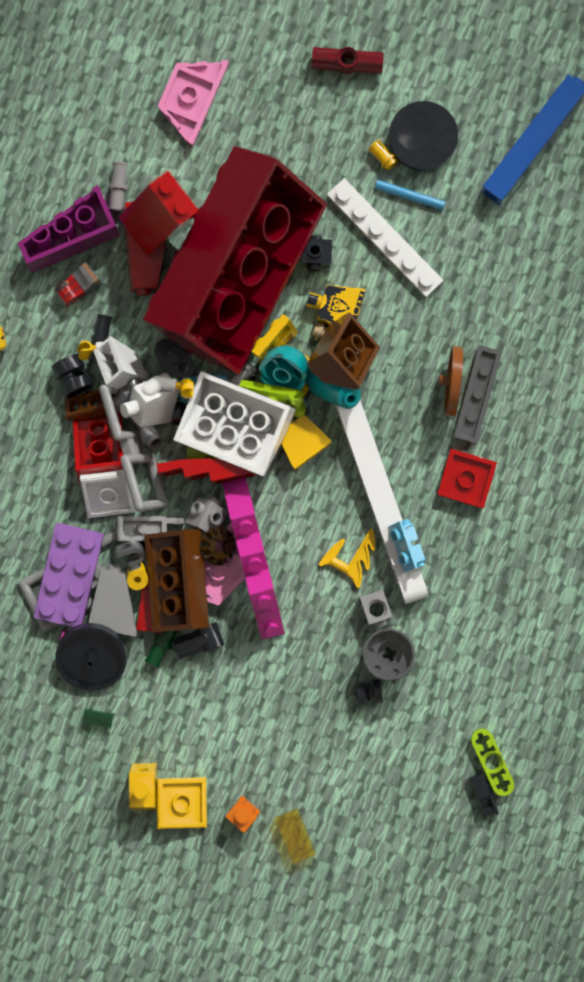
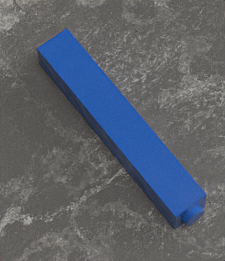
M569 74L566 76L482 186L480 192L498 206L501 205L584 96V82L580 78L572 77Z

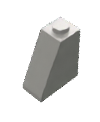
M107 564V567L101 566L88 623L101 624L111 628L116 633L136 637L137 629L126 572L121 570V566L115 564Z

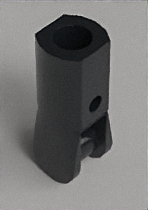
M484 772L469 777L468 779L483 819H487L486 816L492 814L499 815ZM489 798L491 804L483 807L481 801Z

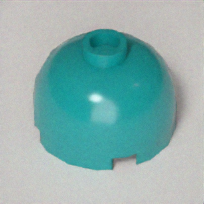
M288 345L277 346L271 349L259 366V370L261 369L262 381L269 385L301 390L309 375L306 356L300 350Z

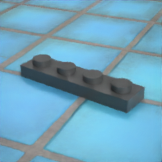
M481 345L478 346L454 432V439L477 444L502 351Z

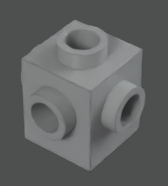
M209 496L208 499L198 497L191 506L185 523L195 529H201V533H205L212 527H222L228 511L221 507L222 502Z

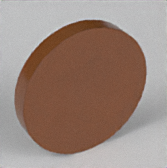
M462 346L451 347L447 376L439 375L438 385L446 386L444 415L449 417H455L458 409L463 367Z

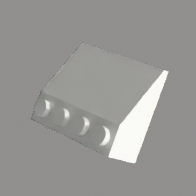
M201 371L193 390V397L189 399L174 440L264 476L287 433L296 409Z

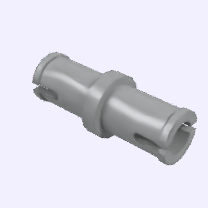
M113 162L112 181L108 187L111 189L108 207L110 211L123 212L124 195L128 189L126 184L128 164L125 162Z

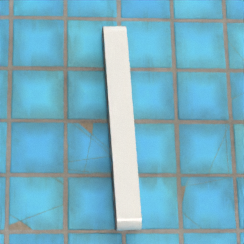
M361 401L351 409L335 405L337 412H339L338 415L343 430L347 434L346 438L353 457H355L354 461L360 478L363 480L362 484L368 501L371 503L370 507L376 524L379 526L378 529L383 544L387 548L386 552L392 569L395 571L394 575L400 592L403 594L404 603L406 605L429 597L420 568L404 572L403 567L398 561L395 543L390 538L389 526L403 520Z

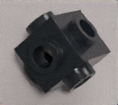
M312 235L299 259L302 261V268H307V271L311 272L321 271V268H331L332 240Z

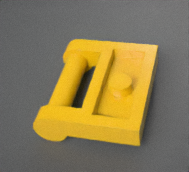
M282 314L279 319L272 322L269 331L264 337L256 341L252 353L260 364L271 349L286 345L291 338L296 337L298 331L291 320Z

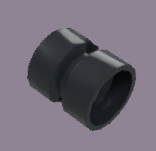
M79 354L67 356L51 366L56 379L62 381L60 387L66 398L76 396L94 385L89 373L83 371L85 365L78 358Z

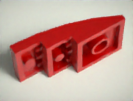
M182 459L156 464L161 477L184 473L187 481L210 477L212 485L259 475L220 459Z

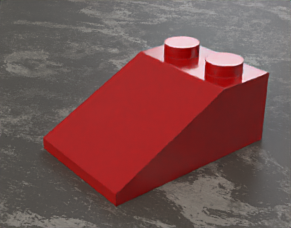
M121 412L117 413V417L119 420L121 430L123 431ZM99 417L73 420L75 471L80 487L81 474L123 470L120 461L123 451L120 441H116L113 438L108 418Z

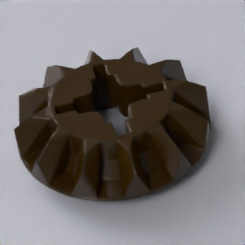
M224 527L208 529L200 541V553L203 559L215 566H223V564L231 562L230 559L236 554L235 545L237 542L233 537L234 534ZM216 541L224 543L221 546L224 553L218 550L215 551L217 547Z

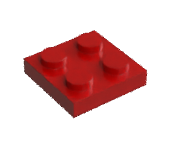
M450 449L437 496L484 509L497 462Z

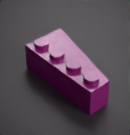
M98 185L92 188L89 194L74 201V204L67 210L55 215L52 221L40 226L18 242L31 273L120 236Z

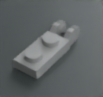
M117 517V541H145V534L167 532V524L182 525L184 524V518Z

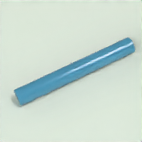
M377 180L375 186L377 190L442 211L446 202Z

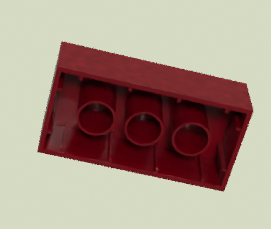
M234 146L226 162L218 169L216 181L204 204L199 207V212L194 217V223L182 246L174 253L171 267L161 286L151 297L143 321L198 359L239 375L328 204L276 157Z

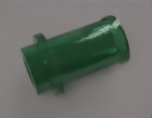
M93 707L85 709L82 723L87 724L88 727L90 724L112 727L114 713L92 710Z

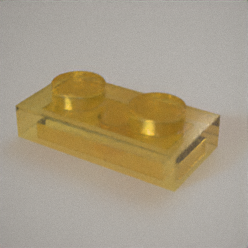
M298 808L275 817L293 864L316 855Z

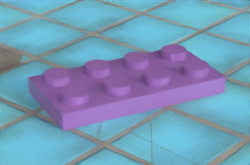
M56 523L33 618L71 627L84 623L104 533Z

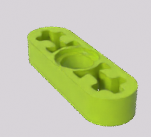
M483 728L476 729L471 734L470 741L492 790L500 796H507L514 789L512 776L491 732ZM479 733L483 736H488V739L485 741L488 748L493 746L494 751H487L481 756L480 751L485 750L480 743L476 744L475 742L478 739ZM490 755H495L499 759V765L495 769H489L485 764L486 758ZM503 768L505 773H500L504 781H509V784L506 785L507 790L497 789L496 785L499 784L497 776L491 778L490 774L498 773Z

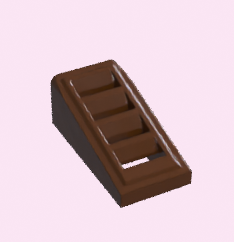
M99 389L65 399V419L67 421L107 417ZM78 404V410L75 411V405Z

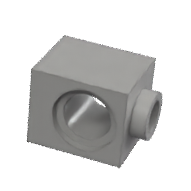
M383 589L359 597L368 625L373 624L374 628L389 624L387 619L392 618ZM372 603L382 605L383 613L379 617L371 615L369 608Z

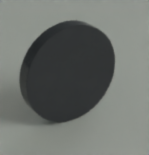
M417 101L404 106L394 116L389 129V145L392 153L395 154V158L404 166L416 171H430L441 167L452 157L458 143V127L454 117L446 108L430 101Z
M84 623L72 627L61 637L56 649L55 662L61 676L71 685L89 691L102 690L115 684L123 675L127 663V649L122 638L111 628L96 623Z

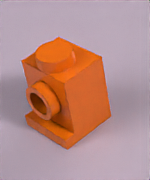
M241 796L225 817L245 833L261 811L245 797Z

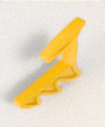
M373 529L368 531L349 565L336 558L345 542V539H341L324 555L319 566L330 565L350 577L356 588H360L362 580L360 561L364 563L365 569L369 570L370 558L367 545H370L371 551H375Z

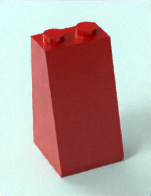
M168 170L151 182L119 216V219L146 255L150 256L185 230L199 210Z

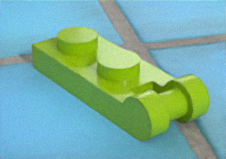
M241 380L239 387L296 409L294 417H302L306 412L305 405L303 404L304 396L301 390Z

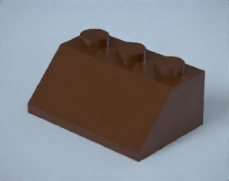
M348 312L328 325L307 365L312 373L322 382L356 390L360 388L380 346L354 316Z

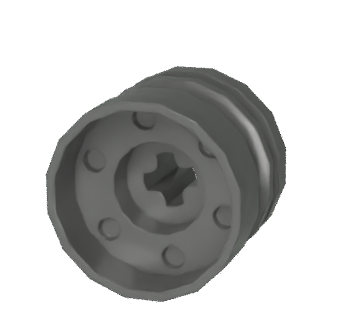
M392 628L380 629L372 634L365 643L363 651L364 663L368 670L377 678L384 680L400 679L408 674L414 665L416 657L415 647L410 638L402 631ZM387 648L397 652L392 662L388 658L384 659L383 657L386 654Z

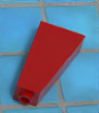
M125 202L123 212L132 202ZM124 226L130 292H137L138 296L151 295V291H155L158 286L166 244L150 256H147Z

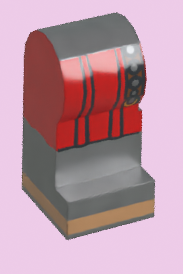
M85 262L79 267V270L60 283L53 290V293L64 307H68L100 285L101 281Z

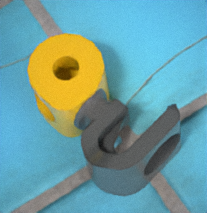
M133 540L115 547V559L135 553L133 557L126 559L128 565L126 578L127 584L131 589L141 590L146 587L148 576L146 567L142 562L144 558L143 547L138 541Z

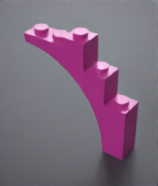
M246 477L223 482L222 485L261 640L285 634Z

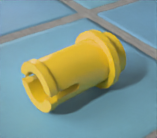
M380 140L375 141L369 147L368 151L382 164V169L386 168L389 171L398 163L395 154H391Z

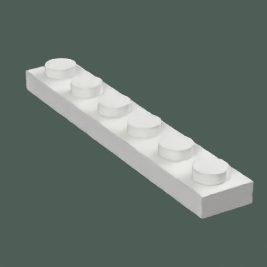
M345 178L327 194V197L425 298L443 282V279Z

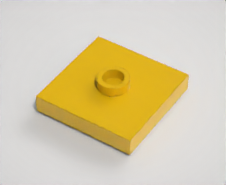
M206 777L156 779L157 829L207 827Z

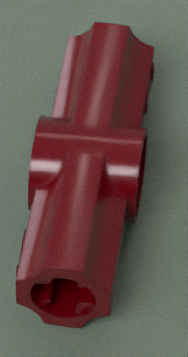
M313 47L311 69L340 71L346 75L352 73L382 75L384 52L358 51L352 47H344L342 49ZM345 57H349L353 59L354 62L350 65H346L342 63L341 60Z

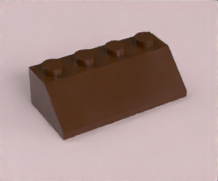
M201 529L145 534L153 632L209 627L204 559L200 553Z

